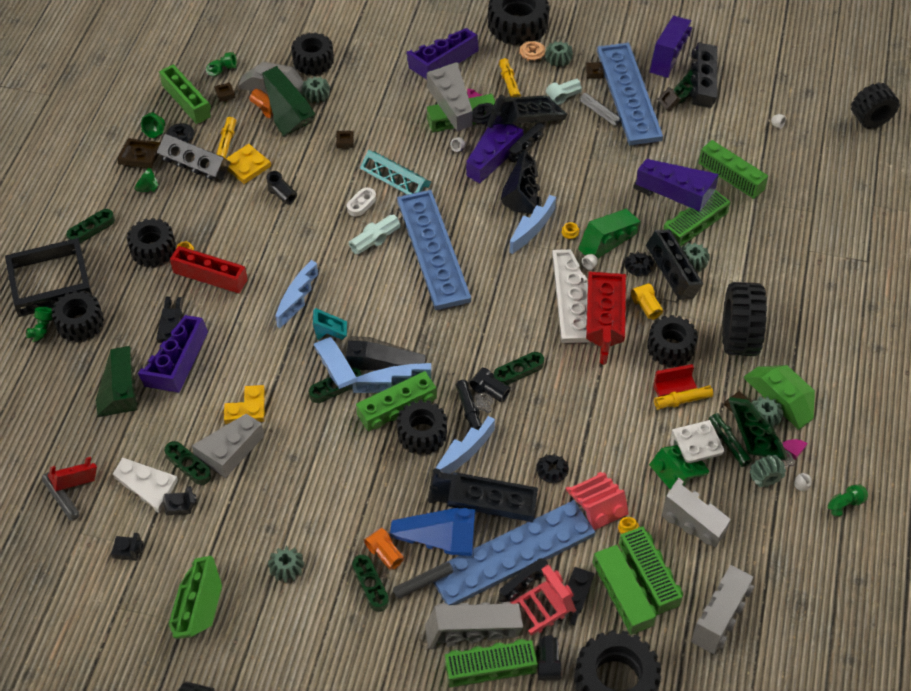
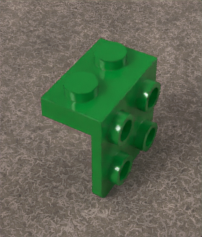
M678 445L661 448L649 464L669 489L673 487L678 478L684 481L682 484L684 486L689 479L706 476L709 473V469L702 460L687 463Z

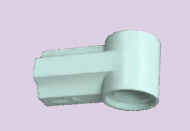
M578 79L560 85L552 83L546 88L547 95L557 105L565 102L567 97L582 92Z

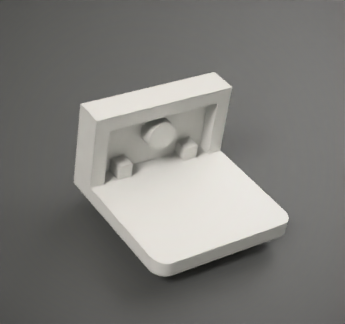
M710 420L672 429L670 445L679 446L687 463L720 456L724 453V448Z

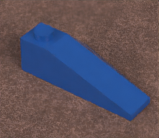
M452 508L392 520L390 537L412 544L420 542L426 544V548L429 549L434 547L444 549V553L450 555L472 556L475 509Z

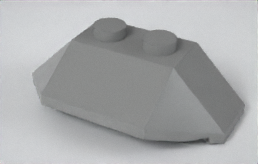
M262 62L243 74L238 84V89L253 91L257 88L268 94L262 72L275 66L283 72L301 94L303 80L295 67Z

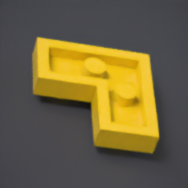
M264 385L245 386L244 402L224 403V423L229 424L245 414L250 415L259 422H264Z

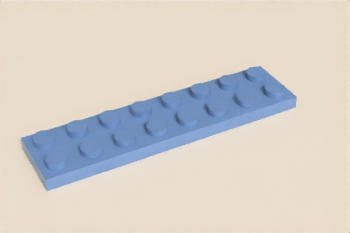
M630 44L598 46L597 54L600 62H602L603 71L618 115L621 118L628 144L636 145L663 141L662 131Z
M427 190L397 197V203L435 311L471 303L468 287L432 191Z
M573 500L534 519L533 522L525 523L474 548L472 556L460 555L447 561L452 565L454 572L433 583L446 604L457 605L519 574L539 558L548 560L594 537L595 531Z

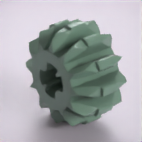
M562 41L549 43L545 50L546 62H549L550 66L556 65V68L569 65L573 58L572 46L568 45V42L562 43Z
M314 76L312 79L307 78V81H303L301 90L307 101H310V103L317 102L318 104L319 101L324 102L325 99L329 98L330 86L326 79H322L321 76L318 78Z
M696 242L693 244L687 243L686 246H682L683 252L695 270L701 272L703 268L706 269L710 260L708 248H703V244L697 245Z
M759 396L757 400H753L752 404L773 428L775 425L780 424L783 410H781V404L776 403V398L770 400L768 396L765 399Z
M767 455L764 458L761 457L760 460H756L755 464L750 466L751 470L749 471L752 480L759 487H768L776 482H780V479L785 477L786 469L783 461L777 455Z
M286 545L284 550L277 548V554L271 553L268 567L270 568V574L275 576L277 581L283 578L284 582L287 583L289 578L295 581V575L301 576L305 564L302 560V554L297 553L295 547L289 550V547Z

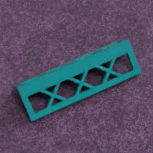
M369 149L360 166L361 170L407 195L414 194L410 191L408 184L413 182L419 184L415 193L422 191L423 187L429 188L432 182ZM369 159L374 160L375 168H366ZM384 167L388 168L390 174L386 177L382 176L380 170ZM402 175L404 183L396 184L394 177Z

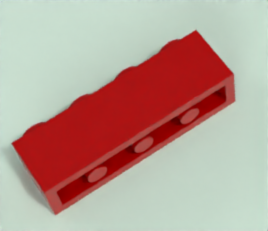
M178 246L170 258L173 273L240 294L248 281L245 266Z

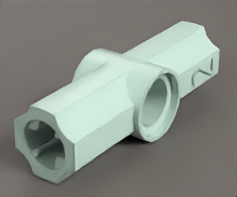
M393 214L377 224L369 223L364 228L363 233L349 241L352 252L360 254L373 245H381L388 235L401 227L398 218Z

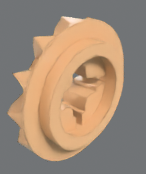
M528 41L521 45L520 55H522V59L535 62L536 59L541 60L542 57H545L546 49L539 42Z

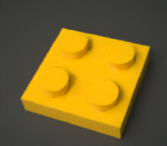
M249 143L225 158L230 161L227 170L243 184H246L271 167V162Z

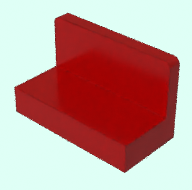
M693 364L656 371L653 385L657 396L662 397L669 395L671 392L678 393L697 388L692 376L694 371Z

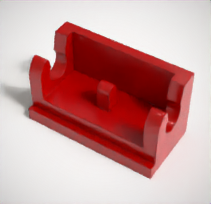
M87 457L84 464L55 471L56 466L50 467L48 477L56 492L95 481L97 466L95 463L91 464V457Z

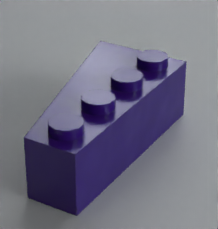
M672 16L655 43L649 73L666 78L669 77L684 44L687 42L688 36L690 37L693 27H690L692 20Z
M465 28L448 35L447 39H437L434 41V44L427 47L422 45L417 51H407L408 68L427 80V72L456 62L459 64L478 52V36Z
M514 124L494 125L493 128L488 127L466 161V176L479 184L483 182L509 157L510 148L523 136V129Z
M645 159L638 168L636 185L701 211L716 190L719 174Z
M185 315L172 330L171 337L167 341H163L160 345L161 349L155 356L152 355L148 360V365L144 369L141 368L138 372L144 387L180 393L208 334L203 318Z

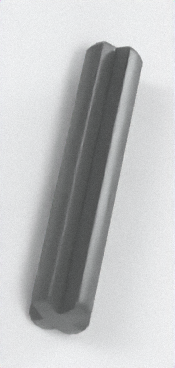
M584 93L580 96L582 103L614 126L621 122V118L589 94Z
M49 472L43 474V483L68 519L71 521L77 519L79 511L64 490L55 492L48 477Z
M445 562L393 588L395 596L402 598L454 572L450 562Z

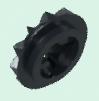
M483 103L476 106L472 110V122H475L477 125L480 123L484 125L488 122L491 113L495 111V105Z
M185 123L175 124L167 131V135L187 143L192 141L195 135L194 129Z
M637 251L634 254L630 253L626 257L624 265L630 274L645 276L652 272L654 261L645 252L642 254Z
M555 453L553 455L546 454L543 458H539L536 466L537 474L546 482H560L568 475V461H565L563 456H556ZM554 464H557L556 469L553 468L548 472L549 465L553 466Z

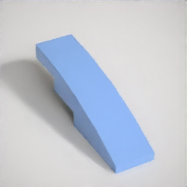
M549 195L544 207L536 205L530 218L522 217L510 240L509 253L513 254L543 228L555 210V196Z
M311 260L289 285L275 315L278 328H281L305 306L304 297L312 290L311 281L318 276L316 262Z
M331 337L313 344L316 352L321 357L322 363L327 368L329 376L339 389L357 382V378Z
M431 363L388 367L356 377L357 382L352 383L353 393H379L424 371L431 379Z
M488 416L479 431L471 427L462 442L454 439L436 468L440 469L443 473L451 474L461 467L485 444L495 430V419Z

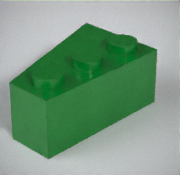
M628 209L591 220L587 225L578 250L585 256L593 254L598 259L635 236L641 221Z

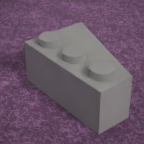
M245 414L191 445L193 453L209 468L226 478L264 437L263 426L261 422Z
M678 478L666 495L662 517L669 523L678 525L686 533L700 538L705 544L716 548L728 530L731 519L711 503L705 504L698 498L699 493L695 490L690 492L682 485L684 481Z

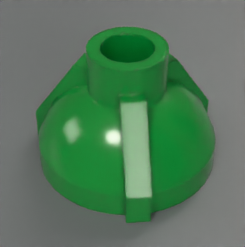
M150 112L142 117L141 131L146 136L155 138L163 134L165 120L154 112Z
M150 168L143 173L134 187L136 191H152L154 193L158 188L159 183H157L154 173Z

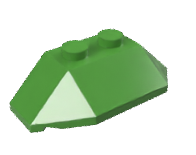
M788 365L758 366L744 376V379L764 398L767 396L770 400L776 398V403L782 406L783 416L798 430L813 420L815 390Z
M211 555L194 559L193 566L187 571L179 585L169 621V626L175 639L192 637L213 624L222 584L214 558Z

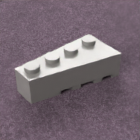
M456 62L427 72V88L456 131L472 126V108L458 63Z
M732 565L729 566L718 586L719 590H715L709 605L706 606L702 617L696 623L691 639L692 643L712 654H715L718 648H723L728 638L724 636L727 630L732 631L737 621L734 619L736 613L741 614L746 604L743 602L745 596L750 597L755 587L752 585L754 576Z
M484 602L479 605H470L469 603L448 605L442 603L434 606L425 624L428 649H435L436 644L446 643L447 647L456 646V642L467 640L469 644L477 643L485 637H488L489 641L518 637L523 629L519 604H511L510 602L490 604Z

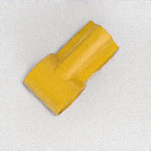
M650 283L631 289L633 302L641 306L648 319L655 320L663 314V309L655 298V292Z

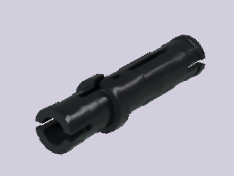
M459 380L455 386L465 411L464 417L468 420L470 429L472 427L479 431L482 426L479 409L475 406L467 380Z

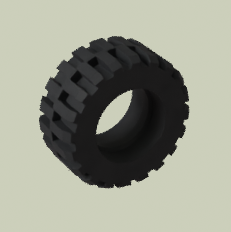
M490 0L488 5V28L493 36L495 35L498 40H502L506 44L522 45L528 41H537L546 33L549 26L548 0ZM515 14H520V15H525V16H513V15H515Z
M732 282L727 287L722 321V341L724 352L728 355L757 356L761 353L766 332L767 298L765 288L760 283Z
M616 630L608 632V635L602 632L596 635V640L590 638L586 642V646L582 647L579 652L574 672L575 691H617L605 686L596 674L597 669L607 662L624 663L636 673L638 677L637 685L624 691H658L662 677L660 675L661 664L657 662L658 656L656 652L650 651L651 645L646 641L642 643L640 641L641 637L635 634L633 637L629 636L626 631L617 634Z

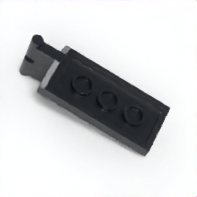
M499 95L494 103L495 111L491 113L487 127L493 128L494 125L565 120L567 113L547 95L505 97L504 95Z
M438 468L432 470L431 486L427 499L429 503L438 501L447 503L448 507L475 509V512L527 522L534 521L537 487L457 472L448 474L441 472Z

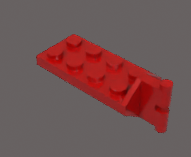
M589 271L586 339L600 346V364L605 365L607 364L610 346L625 341L626 274Z

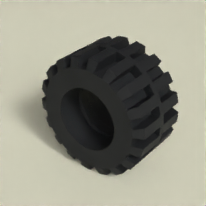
M309 32L295 38V41L292 42L293 65L300 73L320 75L322 72H327L328 69H331L334 63L332 41L329 40L328 36H324L322 33L318 34V32Z
M880 82L865 87L854 97V101L851 103L852 113L860 124L868 129L877 128L889 122L900 107V101L890 87Z
M151 218V220L143 219L142 222L138 221L137 225L131 227V230L127 233V242L131 257L135 262L137 261L139 265L144 264V267H149V265L156 267V265L161 266L164 264L163 262L170 261V257L176 250V243L172 228L166 221L163 222L161 219L155 220V218Z
M73 291L71 294L66 293L64 297L58 298L59 301L54 303V308L51 311L57 332L63 339L67 338V341L71 342L74 340L79 342L83 340L84 342L89 337L92 339L95 337L94 334H98L100 328L104 325V317L99 301L89 292L87 294L85 291H80V293ZM77 315H83V316L78 317V318H73V317H75V316H77Z
M670 315L669 317L662 316L661 319L658 318L651 325L647 342L649 355L653 356L652 359L654 361L658 360L659 364H667V367H671V365L679 367V364L685 365L687 361L692 359L698 340L697 330L694 329L695 326L692 323L689 324V320H683L681 316L674 317V315ZM665 339H674L680 343H670Z
M418 400V403L413 401L410 402V406L406 404L403 410H400L399 417H397V433L400 444H403L405 450L409 448L411 453L417 452V455H422L424 452L427 455L430 454V451L436 452L438 447L444 445V441L447 438V416L444 414V410L439 408L438 404H431V401L428 400L427 402ZM418 424L431 426L430 429L425 431H419L413 427Z

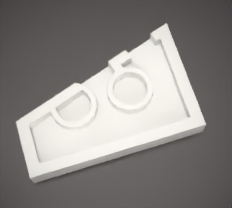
M125 458L121 459L113 473L117 481L130 491L136 493L141 500L151 505L158 513H160L164 506L163 495L171 493L178 481L175 475Z

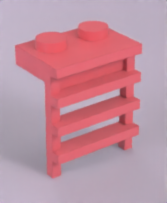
M599 472L597 476L571 488L569 486L566 487V491L586 510L588 522L594 530L629 514L625 491L623 489L620 490L617 484H613L612 479H608L605 472Z
M549 565L542 568L546 579L545 582L510 602L511 604H520L533 623L534 627L528 630L530 635L536 632L541 633L542 629L547 625L551 627L557 619L561 618L562 620L565 618V614L570 611L572 613L576 611L572 601L574 596L572 590L568 585L564 586L561 583L563 579L557 570L553 571ZM542 591L557 613L549 616L535 594ZM530 597L545 618L540 623H538L524 602Z

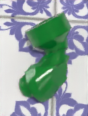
M227 52L224 57H220V60L217 59L206 66L207 74L213 77L218 76L223 71V66H226L228 69L236 68L237 58L235 53Z
M35 308L34 317L38 319V324L34 328L26 329V337L32 338V342H37L46 335L48 331L46 330V325L49 324V321L53 320L51 308Z
M860 484L851 485L844 494L841 495L839 493L833 496L827 504V509L832 510L831 514L833 516H842V509L850 504L854 506L861 505L867 501V489Z

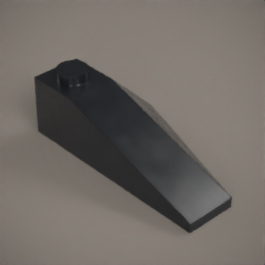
M523 150L502 190L500 200L511 211L532 214L536 205L541 206L542 200L537 192L540 190V186L536 182L538 177L536 160L526 150Z
M351 336L349 338L346 359L351 368L371 371L407 364L425 363L426 358L424 354L372 337Z

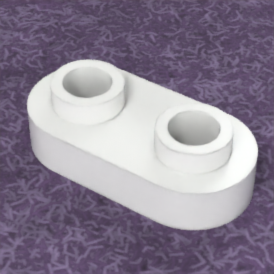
M372 188L361 189L347 203L348 213L355 217L364 214L375 203L376 192Z

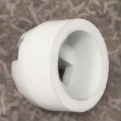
M781 114L774 115L771 119L772 125L779 129L783 128L786 122V116Z
M457 137L451 140L450 146L453 151L458 152L465 148L466 143L464 139Z
M588 254L581 260L583 267L587 270H592L598 262L597 257L593 254Z
M806 473L799 474L794 481L795 487L800 491H807L812 483L811 477Z

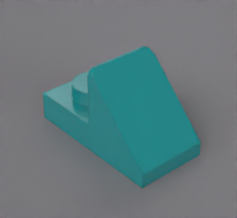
M317 308L313 309V328L318 340L325 334L341 340L347 337V321Z

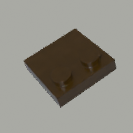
M128 138L117 158V162L119 165L152 169L159 155L157 151L161 142Z

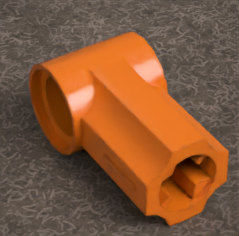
M254 89L249 96L250 101L261 108V111L267 118H271L273 112L272 108H270L268 95L261 89Z
M380 528L364 539L368 550L373 555L376 554L389 570H395L404 561V556L393 545L385 529Z

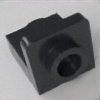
M187 486L184 493H166L163 495L166 516L191 514L193 506L197 502L196 494L192 492L191 486Z
M134 533L133 537L116 536L111 556L113 559L137 561L139 553L143 552L144 541L141 540L139 533Z

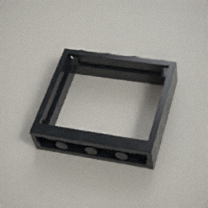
M79 238L5 255L14 307L19 317L34 314L37 307L54 308V303L58 302V298L64 297L66 293L87 291V293L92 294ZM73 254L77 255L83 283L20 298L15 268Z

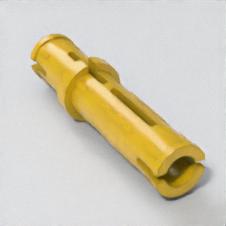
M503 58L498 64L510 97H521L514 78V70L510 67L509 60Z
M227 117L224 128L221 129V139L216 154L226 158L231 139L235 134L236 119L233 117Z
M708 385L678 393L671 392L666 396L655 397L654 405L657 410L672 406L674 408L679 407L680 404L712 398L713 389Z

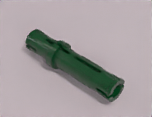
M719 413L711 415L708 420L711 421L718 438L723 440L740 466L745 467L750 464L752 459L733 435L731 427L725 424ZM720 427L723 428V430L726 432V434L728 435V437L725 436V434H724L723 431L720 429ZM731 443H733L736 446L740 453L736 451V449L733 447Z

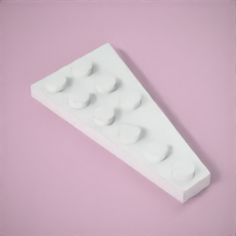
M571 249L553 250L552 258L561 343L590 342L586 339L587 278L581 272L580 265Z

